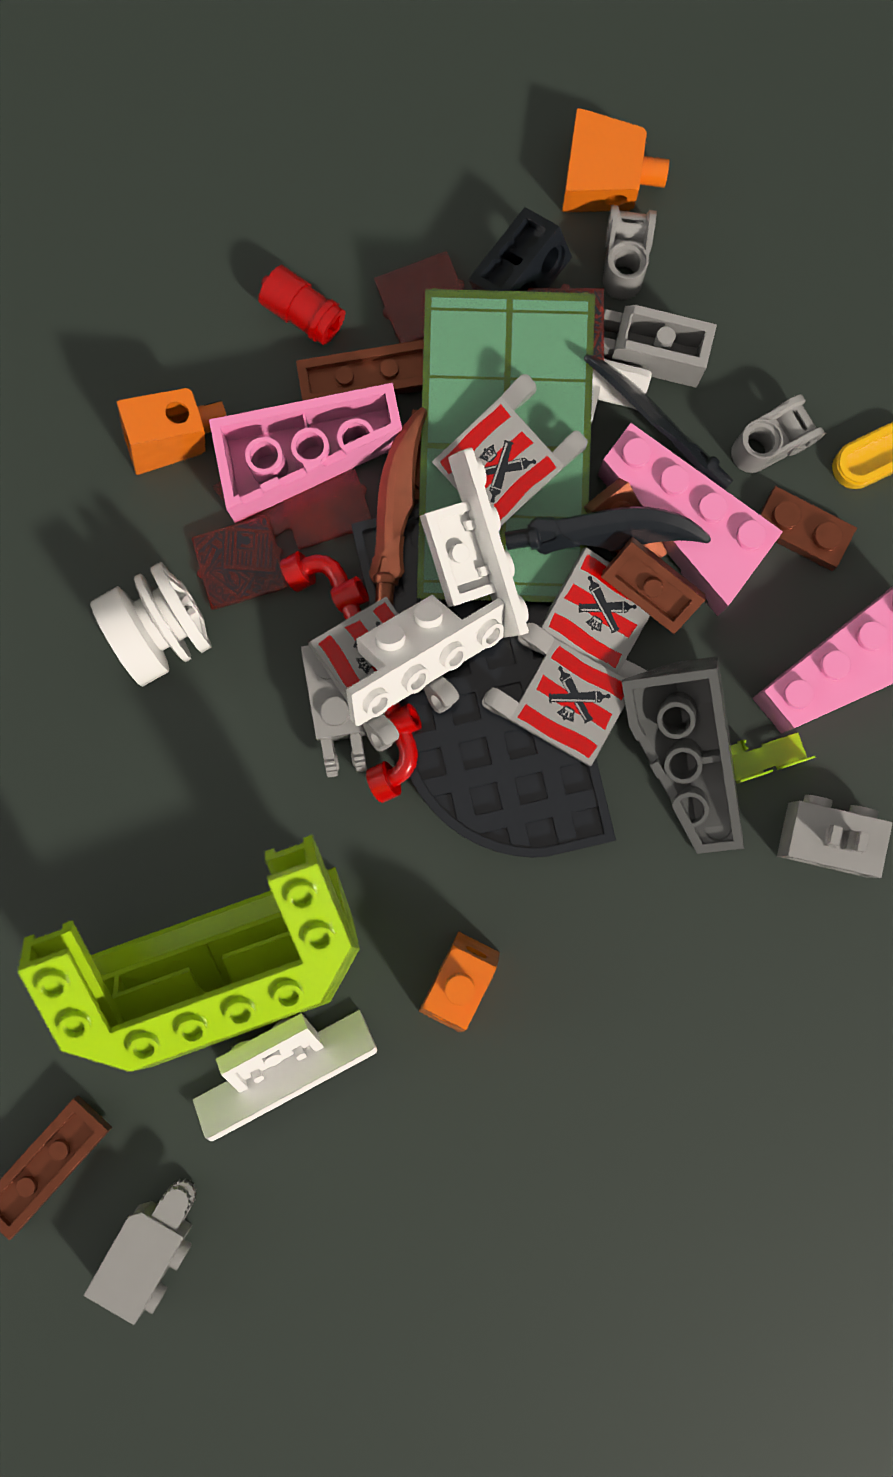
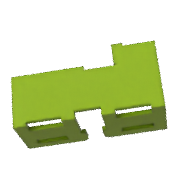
M798 732L761 744L762 747L747 751L749 747L745 745V739L731 745L736 784L771 773L773 769L766 772L763 770L776 766L777 770L816 758L815 756L807 758Z

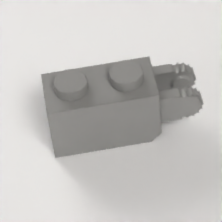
M639 305L625 306L623 313L598 308L599 312L602 311V318L600 319L602 323L594 320L593 323L600 326L593 325V327L617 333L616 340L602 337V343L599 342L601 346L598 345L597 347L599 353L594 356L601 354L602 358L649 370L652 372L651 377L697 388L707 368L717 324ZM596 314L594 318L598 319L601 315ZM599 336L595 337V340L593 342V350L596 346Z
M309 645L301 646L315 736L322 746L327 776H338L340 767L338 756L335 753L334 741L344 739L351 740V758L357 773L366 771L367 763L362 736H366L363 724L356 726L350 720L348 702Z
M186 1178L184 1180L179 1179L163 1194L164 1197L161 1198L158 1204L150 1201L138 1205L135 1212L130 1214L86 1290L85 1297L133 1325L138 1321L144 1310L151 1314L154 1313L168 1288L161 1283L162 1278L169 1267L176 1271L178 1270L192 1243L185 1240L192 1227V1224L185 1221V1218L193 1205L192 1202L194 1203L196 1200L197 1188L194 1187L195 1183L192 1184L191 1180L187 1181Z

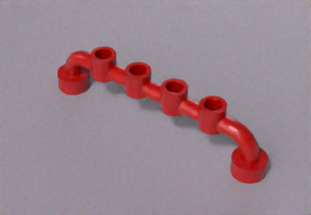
M296 551L280 561V568L286 582L296 592H300L315 584V573L325 574L332 586L330 591L332 600L338 610L343 613L345 620L361 612L360 605L369 601L367 589L360 578L355 576L348 579L340 563L330 556L315 554L305 557L303 553ZM397 702L384 712V715L394 724L399 732V738L395 741L399 750L397 764L392 767L388 762L383 761L366 770L368 786L374 797L381 803L401 795V783L410 778L417 765L418 750L412 733L421 729L422 725L416 709L410 703L401 707L400 702Z

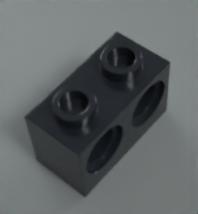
M524 207L468 280L475 293L530 294V291L536 290L531 293L536 295L542 290L547 291L572 259V255L560 226Z

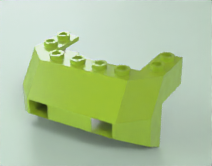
M313 835L304 837V843L276 852L274 848L265 851V860L271 873L270 876H267L271 888L270 891L90 955L73 920L63 923L61 930L38 938L34 934L24 937L18 973L60 1050L131 1072L159 1065L330 1003L360 948L353 916L336 867L329 870L326 869Z

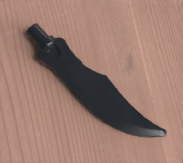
M589 354L583 357L587 364L619 391L656 429L674 443V446L699 472L724 490L733 482V479L719 466L720 461L716 456H709L701 447L694 444L636 384L605 361Z
M636 506L613 508L564 518L537 516L527 525L528 528L505 532L507 550L531 547V550H537L545 555L561 549L580 547V545L596 546L614 551L622 549L632 536L641 544L664 541H694L709 543L711 541L710 535L702 527L685 516L664 509Z

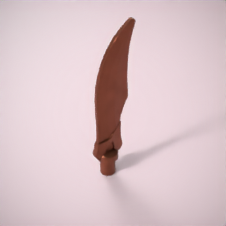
M423 407L409 418L394 439L380 479L375 556L372 558L369 571L373 584H376L375 603L387 597L390 603L394 604L395 586H398L399 579L404 573L403 546L405 537L403 534L408 518L415 506L417 452L423 424L427 416V409Z

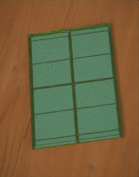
M425 289L422 407L427 409V416L421 432L417 599L424 600L433 595L437 599L446 600L420 516L462 503L458 490L432 461L500 398L522 374H527L533 379L537 390L515 412L548 449L553 452L573 431L581 432L588 443L582 453L564 467L500 527L498 532L503 548L507 550L506 531L528 528L527 525L537 516L564 518L587 513L583 506L589 502L593 368L585 362L583 357L586 354L593 356L595 294L588 292L555 293ZM587 545L561 549L546 555L539 553L537 550H531V547L507 550L514 563L515 573L512 578L517 594L525 602L553 603L583 548H587ZM490 594L474 599L477 601H492Z

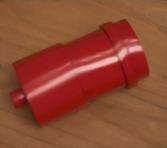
M284 265L277 266L269 275L264 276L261 282L263 286L258 298L260 305L283 321L298 327L314 342L326 345L334 338L346 314L338 302L334 299H328L316 291L308 281Z

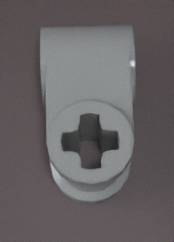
M611 205L605 239V247L607 249L603 272V287L611 297L619 300L630 299L640 291L649 263V254L656 224V210H649L647 214L620 211L618 205ZM627 267L634 273L626 275L620 273L616 268Z
M802 394L783 402L771 412L752 421L745 427L734 442L731 450L733 462L740 470L747 473L762 471L787 456L801 452L825 435L822 427L816 428L803 404L806 400ZM748 440L759 441L764 446L765 453L753 451Z

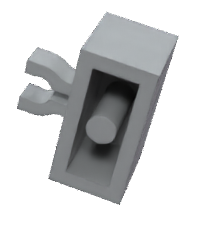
M804 795L803 801L788 803L777 857L866 878L882 877L893 822L877 819L879 811L871 808L850 805L849 812L831 808L833 800L814 795Z

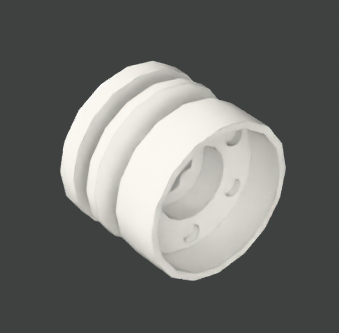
M162 562L151 567V572L159 588L154 590L141 573L134 577L135 586L140 596L138 600L133 602L129 595L117 586L90 603L93 614L108 643L131 677L142 687L169 672L168 661L163 650L171 647L179 658L187 662L191 659V654L184 638L189 637L201 653L212 647L206 633L205 620L194 599L182 581H179L171 574Z

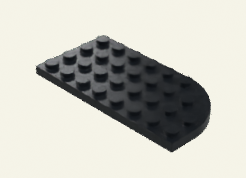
M419 508L412 509L403 534L405 537L403 546L404 573L399 579L398 586H395L393 604L398 614L424 600L417 599ZM377 518L351 523L370 606L375 603L376 584H373L369 571L372 558L375 556ZM438 599L462 620L492 602L471 600L448 607L446 600ZM525 602L529 614L526 623H534L540 626L552 603ZM518 636L500 639L494 646L485 648L464 661L458 668L449 670L442 675L455 687L459 694L457 702L443 713L435 712L427 699L424 689L410 694L399 701L401 707L410 703L416 709L422 725L421 729L412 733L418 750L417 765L410 776L412 782L433 813L462 837L498 853L528 858L548 857L616 841L597 759L594 760L592 766H588L510 720L489 711L481 704L484 695L491 688L501 690L519 703L545 655L519 643L517 640Z

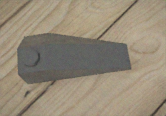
M718 656L674 662L622 679L629 728L636 741H639L650 761L652 771L656 778H659L670 798L672 808L696 853L744 849Z

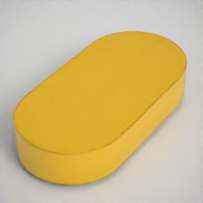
M893 422L849 442L835 455L832 470L836 480L841 485L850 489H861L893 474Z

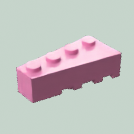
M393 383L209 419L226 510L235 523L240 522L389 452L394 439L402 430Z
M630 423L603 459L598 476L607 487L618 478L629 482L642 507L659 508L678 513L694 521L710 535L711 541L709 543L694 541H664L662 543L668 552L667 554L682 570L680 573L705 593L708 606L718 616L730 605L783 531L632 423Z
M893 586L752 698L780 733L794 729L893 684Z

